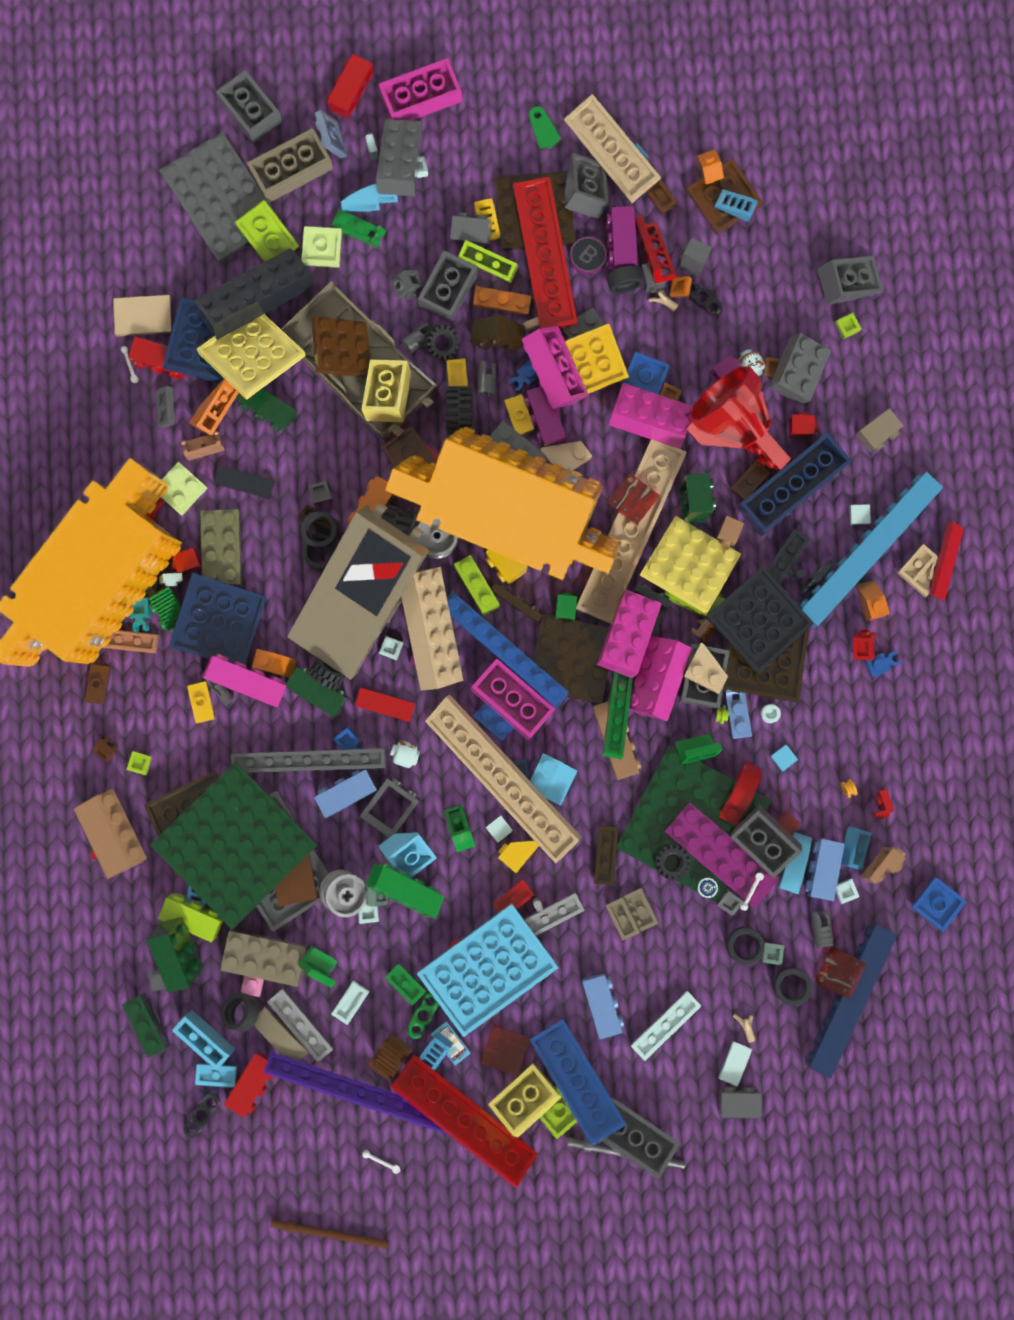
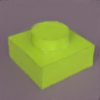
M853 313L835 322L843 339L861 331V327Z
M132 751L126 770L147 775L152 757Z

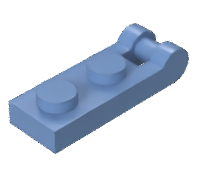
M724 691L727 710H729L728 718L732 739L751 737L752 732L745 694ZM738 694L739 699L732 700V695Z

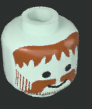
M748 349L741 353L742 357L738 360L741 366L751 367L758 376L761 375L765 368V363L760 352Z
M404 740L399 741L397 745L393 744L390 755L393 756V763L406 768L416 765L420 751L417 750V745Z

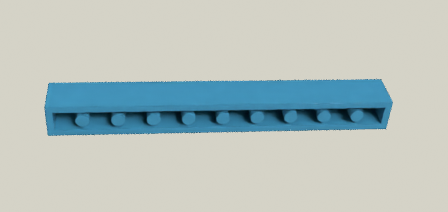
M927 472L922 476L918 474L911 482L913 486L909 490L905 488L899 495L901 499L897 503L893 502L886 509L888 513L885 517L881 515L874 522L875 528L872 531L868 529L861 537L863 541L859 545L855 543L849 550L851 554L847 558L843 557L836 564L838 566L835 572L831 570L824 577L826 582L822 586L818 584L811 592L813 596L809 600L806 598L799 605L814 623L812 625L813 628L819 626L941 491L943 486Z

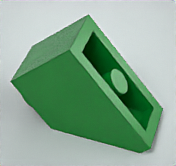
M462 804L444 810L457 852L475 847L476 845Z

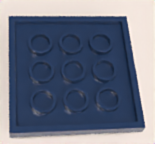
M180 298L163 369L220 383L224 378L197 351L198 347L214 336L197 315L193 300Z
M192 573L169 647L206 659L220 654L229 658L227 661L234 664L237 661L246 665L267 597Z

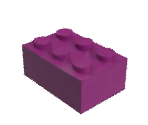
M634 206L611 207V212L607 214L606 233H608L607 251H609L608 269L614 271L625 266H636L637 246Z

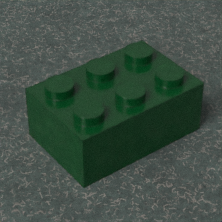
M709 473L686 475L679 487L682 520L685 523H705L713 513V509H716L715 497L712 498L711 490H714L713 478H710Z
M179 917L161 922L147 938V943L167 992L189 988L203 968L202 961L196 953L195 943L190 938L188 926L184 923L183 918Z

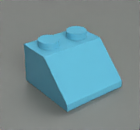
M543 753L530 782L546 799L561 806L577 770Z
M417 832L394 834L378 846L395 870L407 873L409 879L437 858Z

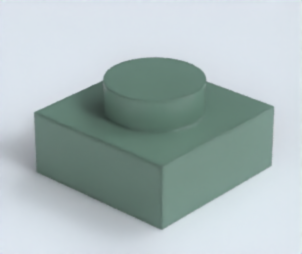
M764 942L765 951L761 962L782 965L784 945Z

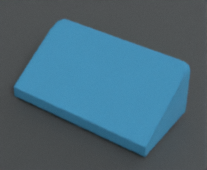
M848 827L841 865L858 870L863 869L872 833Z

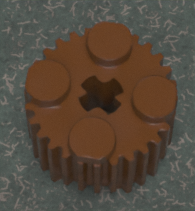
M390 1033L368 1063V1066L386 1080L391 1081L413 1048Z

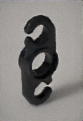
M696 284L695 290L690 291L689 298L698 307L705 308L707 312L710 311L711 305H717L718 309L710 312L711 316H717L722 312L721 302L708 289L701 288L699 284ZM701 293L706 294L708 300L700 302L698 295Z
M831 559L819 567L800 588L799 593L804 594L811 587L815 586L833 566L834 560Z
M216 1093L206 1094L193 1111L192 1117L187 1121L188 1125L194 1124L196 1126V1131L190 1132L188 1125H185L183 1127L185 1135L193 1138L201 1133L210 1120L212 1113L216 1110L215 1105H208V1099L214 1098L216 1105L220 1104V1098ZM198 1110L206 1111V1120H199L197 1118Z

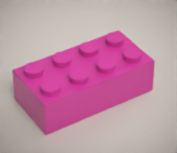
M448 58L378 84L381 98L390 119L412 121L462 102L461 89Z
M558 326L541 328L522 338L524 349L531 359L532 367L539 377V383L544 389L547 401L552 409L572 405L589 396Z
M623 383L609 426L681 449L687 433L686 426L690 423L688 417L693 406Z
M625 590L620 595L597 665L630 678L635 677L639 672L662 603Z
M650 636L631 691L629 710L643 716L668 721L692 648L676 640Z
M220 654L210 657L202 678L278 708L286 689V685L282 684L284 680L271 676L270 679L264 677V672L257 669L249 671L246 669L247 665L237 661L234 664L227 662L229 658Z
M498 659L490 665L471 687V691L528 741L555 711L553 706Z

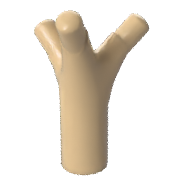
M664 290L658 291L660 297L648 299L649 302L662 303L673 311L678 307V304L666 296Z
M734 1014L733 1017L743 1027L748 1042H754L755 1037L752 1031L753 1016L750 1015L749 1019L743 1020L740 1016Z

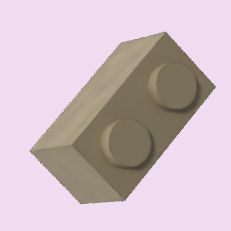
M889 408L856 434V437L869 453L874 449L879 451L886 445L885 441L887 439L893 440L901 434L899 430L903 427V424Z

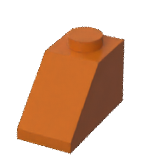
M715 149L695 157V162L706 184L724 178L721 160Z
M875 580L855 585L866 621L890 614L885 595Z
M257 649L252 668L290 678L295 671L297 660Z

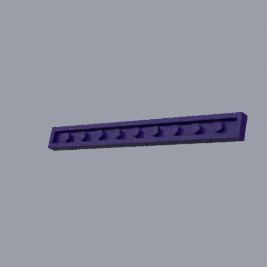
M273 1052L269 1055L263 1072L265 1074L447 1134L398 1094Z

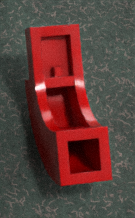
M747 760L744 761L736 776L734 787L719 814L720 818L737 826L755 794L762 776V768Z

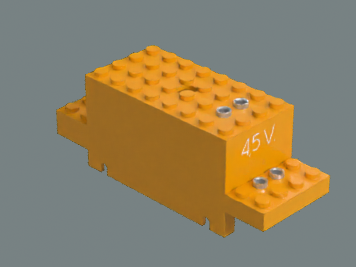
M468 427L460 428L445 439L437 463L431 462L429 464L424 462L422 457L413 455V457L410 456L392 469L385 491L422 505L417 517L418 521L431 526L433 520L438 518L440 520L438 529L541 571L545 563H548L550 565L548 574L561 580L564 579L569 564H572L573 560L609 573L622 543L613 535L605 536L596 528H587L603 485H600V481L593 478L585 479L581 473L576 471L568 472L559 464L554 463L551 465L546 463V459L542 457H531L527 451L522 449L514 450L510 448L511 445L500 441V443L492 441L493 438L488 435H477L473 429Z
M129 458L108 487L95 481L90 483L83 492L89 497V502L84 504L79 499L10 588L16 593V598L10 599L5 595L0 601V612L14 622L0 640L1 664L31 667V665L33 666L40 659L39 655L47 648L67 662L90 664L98 658V652L102 647L104 648L109 644L110 636L113 632H117L121 628V622L125 617L131 615L136 602H140L144 598L146 589L156 582V576L159 572L167 568L169 565L168 561L172 557L171 555L175 556L181 548V541L146 516L147 512L151 513L155 509L157 500L167 493L168 483L131 458Z

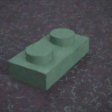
M368 888L365 895L368 906L388 905L387 897Z

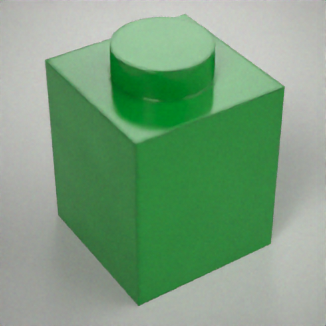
M562 592V595L558 594L555 619L575 620L577 596H573L571 592Z

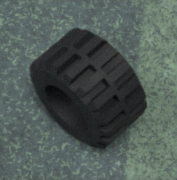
M471 386L447 387L445 399L447 434H453L460 428L464 429V427L473 429V390Z

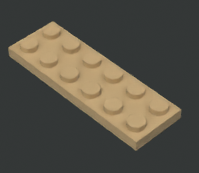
M593 94L564 119L566 124L631 203L661 179L659 174Z

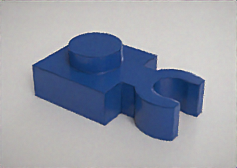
M531 360L516 371L519 377L511 378L508 385L511 386L513 383H517L519 386L515 389V393H519L522 390V385L526 384L527 387H530L539 379L532 367Z
M893 651L889 653L887 658L882 653L875 656L873 660H864L871 678L891 671L889 665L897 666L901 664V660L897 662L892 660V656L898 652Z
M349 726L333 739L341 750L365 749L357 745L361 740Z

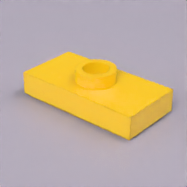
M466 359L446 360L449 386H468Z
M519 395L504 400L514 430L520 435L534 431L523 396Z
M205 681L187 686L195 722L201 723L216 719L208 683Z

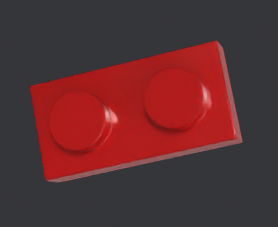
M521 880L492 904L498 912L505 909L511 903L518 909L535 894L525 881Z

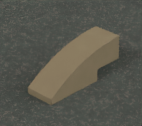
M263 1007L259 1011L258 1019L254 1025L282 1056L301 1061L309 1052L293 1032L268 1008Z

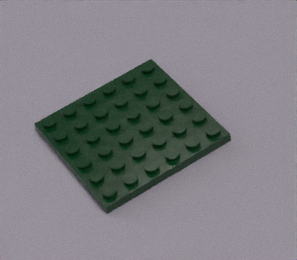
M668 746L617 843V849L657 870L654 859L659 849L665 845H679L664 831L688 802L731 837V832L736 825L720 818L719 814L736 781L699 761L681 764L677 750ZM755 791L747 810L744 811L738 824L758 805H761L767 811L772 800ZM675 854L667 856L665 860L666 867L670 870L677 869L680 865L679 857ZM689 854L691 867L687 875L685 874L683 878H679L676 881L698 892L697 886L701 879H713L717 883L718 890L709 899L718 903L728 886Z
M234 762L151 844L153 849L231 929H234L318 846L237 762Z

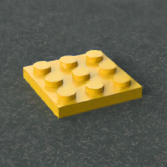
M610 324L565 341L588 394L629 378Z

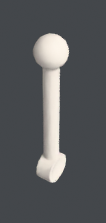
M123 346L121 347V352L125 355L131 373L130 380L133 383H137L139 378L135 375L131 361L128 359V347Z
M762 873L755 875L756 880L744 903L740 905L742 910H747V904L759 881L764 878Z
M368 1150L363 1151L362 1155L364 1158H371L392 1169L395 1174L400 1172L399 1165H392L370 1154Z

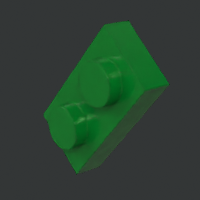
M400 963L385 977L412 1006L426 992L420 983Z

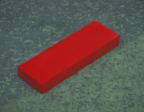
M360 687L355 706L410 722L415 703Z

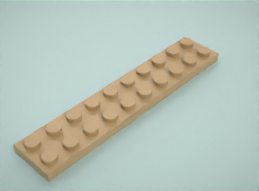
M651 439L631 483L632 485L638 479L635 490L632 494L630 493L633 491V488L628 492L609 535L617 537L618 541L622 542L609 573L593 568L577 604V610L611 624L620 595L629 584L687 452ZM645 485H646V488H645L644 491L642 492L641 496L643 495V493L645 492V490L647 489V487H649V488L651 489V492L646 496L645 499H644V497L641 498V496H640V497L635 501V499L640 495V493H641V491L643 490V488L645 487Z
M451 695L445 697L425 722L555 863L560 861L582 837Z

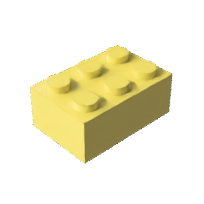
M370 359L362 403V412L366 421L404 422L412 374L408 361Z
M532 1064L488 1105L510 1133L515 1137H519L560 1100L562 1096L538 1066Z

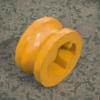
M848 779L846 783L841 782V788L847 798H850L852 794L854 796L857 795V789L851 779Z

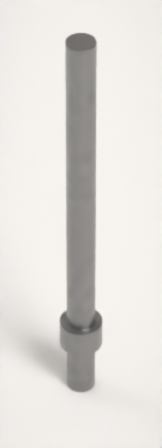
M569 1138L568 1146L581 1148L586 1152L596 1151L623 1157L607 1145L596 1143L592 1146L588 1139L583 1141ZM672 1158L667 1166L684 1169L685 1161Z

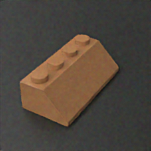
M114 789L97 795L73 809L107 879L137 866L147 859Z

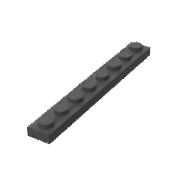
M385 748L231 754V765L237 762L247 773L386 768Z

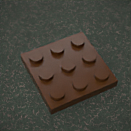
M733 159L722 165L724 178L706 184L702 177L685 190L716 235L742 220L715 207L723 189L757 200L758 203L754 211L763 206V201ZM725 197L722 204L726 205L729 198ZM732 200L729 206L733 207L735 201ZM739 203L737 208L740 209L742 204ZM745 206L744 211H748L749 207Z
M313 316L311 320L316 373L367 378L370 364L367 322Z

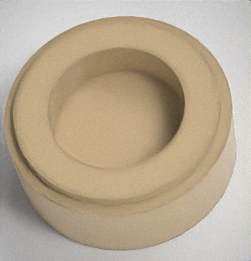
M538 318L523 323L525 331L540 328Z

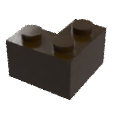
M501 315L475 320L472 322L470 343L477 345L479 349L486 350L491 346L504 348L507 352H515L516 349L523 348L524 346L522 338L525 336V326Z

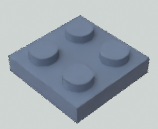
M322 110L315 112L317 119L315 123L322 137L320 140L323 147L341 159L348 156L338 121Z

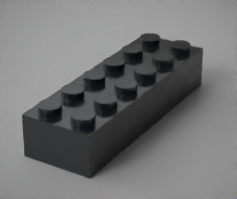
M289 248L193 301L197 315L218 340L314 286L310 270L292 248Z

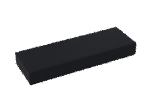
M219 465L214 481L215 485L268 500L275 483L274 480Z

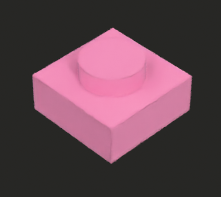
M244 975L241 993L260 997L264 980Z

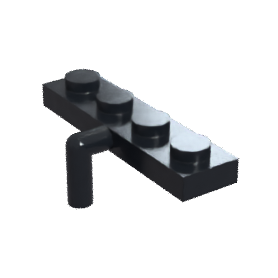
M796 529L791 532L766 569L779 584L786 574L795 580L800 579L804 575L803 570L795 571L791 567L810 539Z

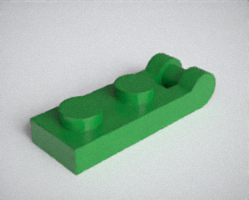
M340 209L331 224L332 228L342 229V233L374 248L379 247L380 239L386 233L384 228L375 226ZM371 232L374 233L373 237H369Z

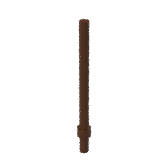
M272 1219L270 1227L283 1229L287 1233L299 1232L388 1249L389 1240L297 1224L293 1220L281 1221Z

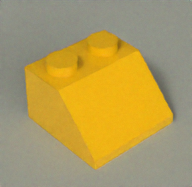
M491 550L486 551L487 558L485 560L491 568H496L498 571L496 575L502 583L506 582L507 585H510L527 572V565Z

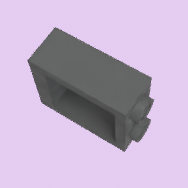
M395 778L392 780L386 779L360 816L389 838L397 834L420 802L416 799L418 797L416 793L410 789L406 792L401 788L403 784ZM388 786L412 802L393 829L370 813Z

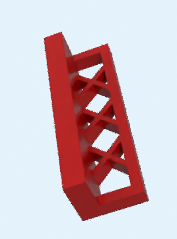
M642 216L635 217L636 235L654 284L676 279L677 275L657 222L645 224ZM654 229L655 233L652 236L649 235L648 231ZM652 242L657 243L660 246L657 249H655ZM657 255L665 258L663 262H659ZM662 269L670 271V274L662 275Z

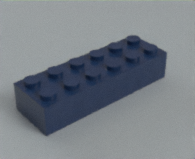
M827 432L744 500L737 509L762 537L845 469L852 460Z

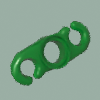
M431 992L426 993L425 998L432 997L435 1001L434 1004L428 1005L426 999H423L407 1027L408 1035L413 1039L421 1038L422 1034H414L412 1028L418 1026L421 1032H424L439 1006ZM426 1010L429 1013V1018L426 1021L419 1020V1011Z

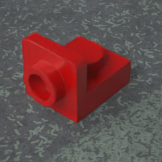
M863 629L855 634L853 637L854 659L873 660L875 658L874 639L877 637L876 632Z
M887 789L875 791L877 795L875 796V802L878 807H881V810L871 813L872 817H878L879 820L890 817L889 813L894 812V808Z

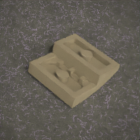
M643 887L606 905L622 940H626L643 930L659 924L656 913Z

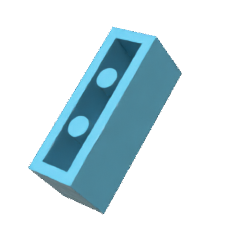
M193 1010L187 1013L172 1030L215 1070L236 1049Z

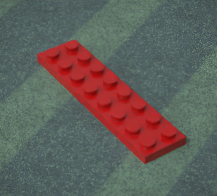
M550 177L513 183L540 329L554 326L561 328L577 325L576 311Z
M416 1055L410 1058L390 1086L391 1089L514 1188L518 1187L538 1155L537 1152L518 1137L513 1136L507 1128Z

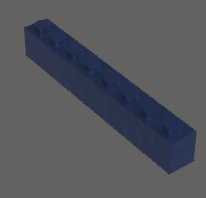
M874 923L866 927L863 935L865 938L862 944L860 943L855 951V954H857L856 958L850 962L847 968L849 973L846 979H843L852 984L850 985L851 988L839 985L840 992L831 1002L830 1007L832 1009L830 1014H827L823 1019L822 1025L824 1027L821 1033H817L814 1039L815 1046L806 1056V1066L830 1079L836 1070L897 937V934Z

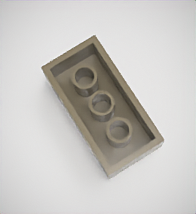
M313 128L247 162L253 178L268 203L333 169L331 159Z
M233 929L228 934L220 970L298 987L301 984L303 970L297 964L307 953L309 945Z

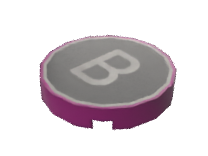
M594 237L578 239L570 250L571 264L576 271L582 274L597 273L606 263L607 251L605 245Z

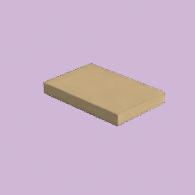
M170 295L113 298L116 337L170 334L172 332Z

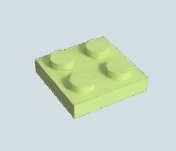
M304 226L302 262L308 266L340 267L342 229Z
M179 462L162 479L169 484L167 487L168 491L162 499L181 516L207 489L202 482Z

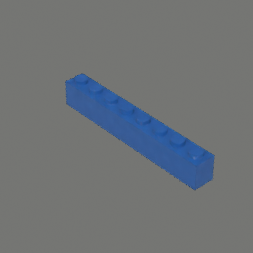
M454 592L448 595L447 602L451 619L551 706L557 709L569 695L568 691Z

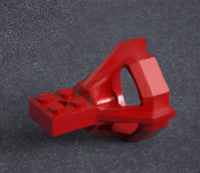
M736 367L716 380L707 390H703L700 393L702 396L694 403L688 417L690 423L686 426V430L700 445L746 449L757 457V462L763 467H769L770 469L781 470L791 459L767 432L772 420L761 392V379L751 367Z

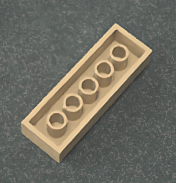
M441 567L416 571L401 597L420 689H439L463 681V675Z

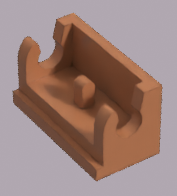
M215 431L212 436L206 435L189 441H181L185 450L183 451L184 455L189 461L225 450L219 431Z

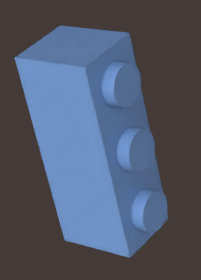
M358 769L351 773L353 777L347 780L342 778L334 782V787L330 789L325 787L317 792L318 795L314 798L325 818L378 791L368 770Z
M817 839V842H814V861H811L809 865L811 876L805 886L807 896L834 901L844 843L825 839Z
M602 973L582 979L599 1039L622 1033L621 1027H624L621 1015L617 1016L615 1008H618L616 997H612L609 990L613 988L610 977L606 978L605 974Z

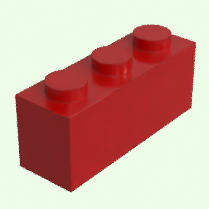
M352 54L350 60H346L343 73L337 77L335 88L327 96L329 110L347 119L350 118L374 73L371 62Z
M134 337L128 359L133 363V366L140 369L147 367L150 368V371L157 374L164 372L169 377L177 380L179 378L186 379L187 376L186 374L163 369L168 346Z
M259 1050L254 1054L224 1103L225 1107L243 1118L247 1113L252 1114L257 1105L255 1103L256 1098L263 1096L267 1089L265 1085L267 1080L274 1078V1076L263 1073L269 1056Z

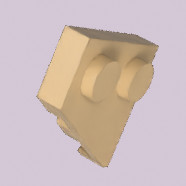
M581 441L547 446L540 449L547 456V461L551 465L554 463L559 464L568 472L574 471L592 458V455Z
M923 544L897 574L921 595L926 597L929 594V586L933 579V570L938 556Z
M700 643L684 675L685 678L717 694L720 693L728 677L703 643Z

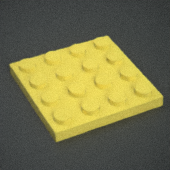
M265 314L218 340L212 337L197 348L198 354L246 400L305 357V351Z
M675 516L640 576L707 614L741 553L731 547L719 544V540Z

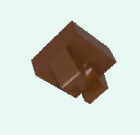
M698 619L696 622L700 625L699 629L695 630L692 628L691 632L700 642L707 645L717 629L709 620Z
M109 737L97 741L93 753L106 764L113 760L119 747L118 744L114 747L108 746L111 741Z

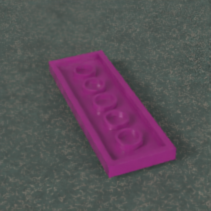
M690 802L664 831L743 900L746 899L756 880L755 875L762 873L764 878L759 881L748 902L754 909L780 879L777 876L773 878L727 833Z

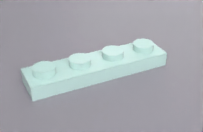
M686 991L631 1044V1047L645 1061L701 1005Z

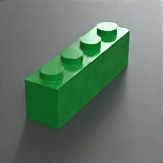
M387 863L373 865L365 887L425 917H437L445 897L438 893V889L431 886L425 887L423 886L424 882L418 879H409L407 873L402 871L396 872L393 870L394 867Z

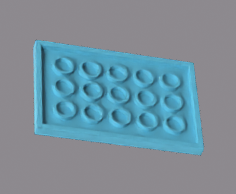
M511 903L418 971L417 975L464 1037L550 975L559 966Z

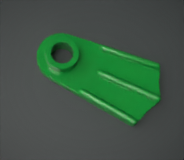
M541 107L532 108L529 112V119L539 149H552L560 141V136L545 110ZM539 114L541 117L537 119L534 115Z

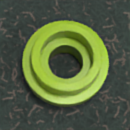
M722 705V707L716 710L715 721L720 722V724L728 721L729 710H726V705Z

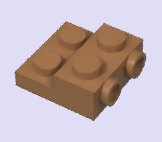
M883 847L860 878L868 883H880L886 876L885 872L895 873V871L899 872L902 869L906 854L897 847Z

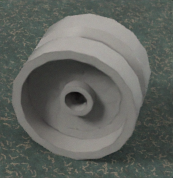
M438 518L433 520L431 526L420 522L417 527L423 531L417 542L429 550L427 557L433 559H441L450 555L456 548L458 541L457 536L438 529L440 525ZM435 533H439V539L433 537Z
M341 869L332 871L325 876L320 884V900L327 909L337 916H354L363 909L367 902L365 898L367 887H365L362 879L350 871Z

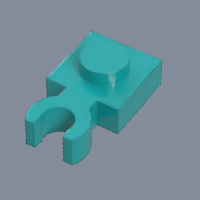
M143 598L133 606L134 610L130 615V619H135L132 626L134 632H139L141 624L144 631H149V624L146 622V618H151V608L149 607L151 601L149 598Z

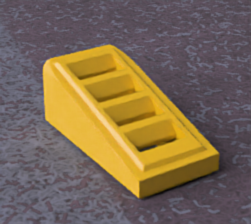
M492 198L474 202L476 216L490 214L492 216L488 217V220L493 221L492 230L495 229V232L491 233V241L500 239Z

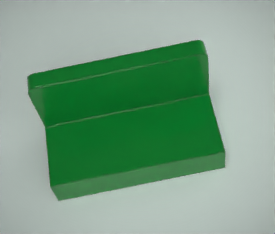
M710 734L675 743L681 764L716 757L722 751L721 744H714Z
M311 946L297 965L308 976L330 988L336 983L329 975V972L336 965L337 960L318 948Z

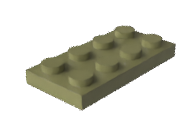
M240 510L201 511L202 576L232 586L242 585Z

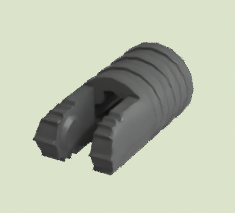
M424 324L401 340L408 353L411 354L425 345L423 338L426 339L424 334L429 332L428 329L432 327L430 324Z
M480 361L478 377L479 396H494L496 363L490 364L489 374H486V362Z
M823 910L821 916L816 911L812 912L816 947L833 946L829 911Z

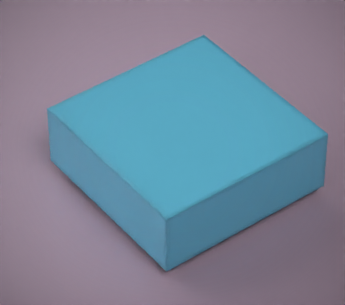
M784 745L770 756L782 772L798 760L787 745Z

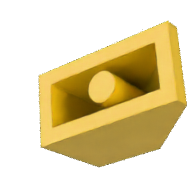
M535 841L511 842L509 845L505 843L498 851L500 854L498 858L516 873L539 845Z

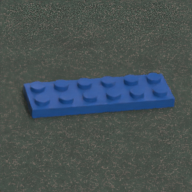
M563 1019L530 1039L592 1146L626 1125Z

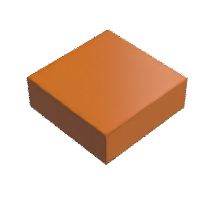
M685 276L676 277V279L672 280L670 296L689 297L692 278Z

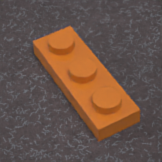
M476 286L473 307L528 316L532 296Z

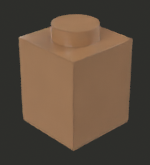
M726 516L716 537L719 540V544L726 547H734L744 523Z

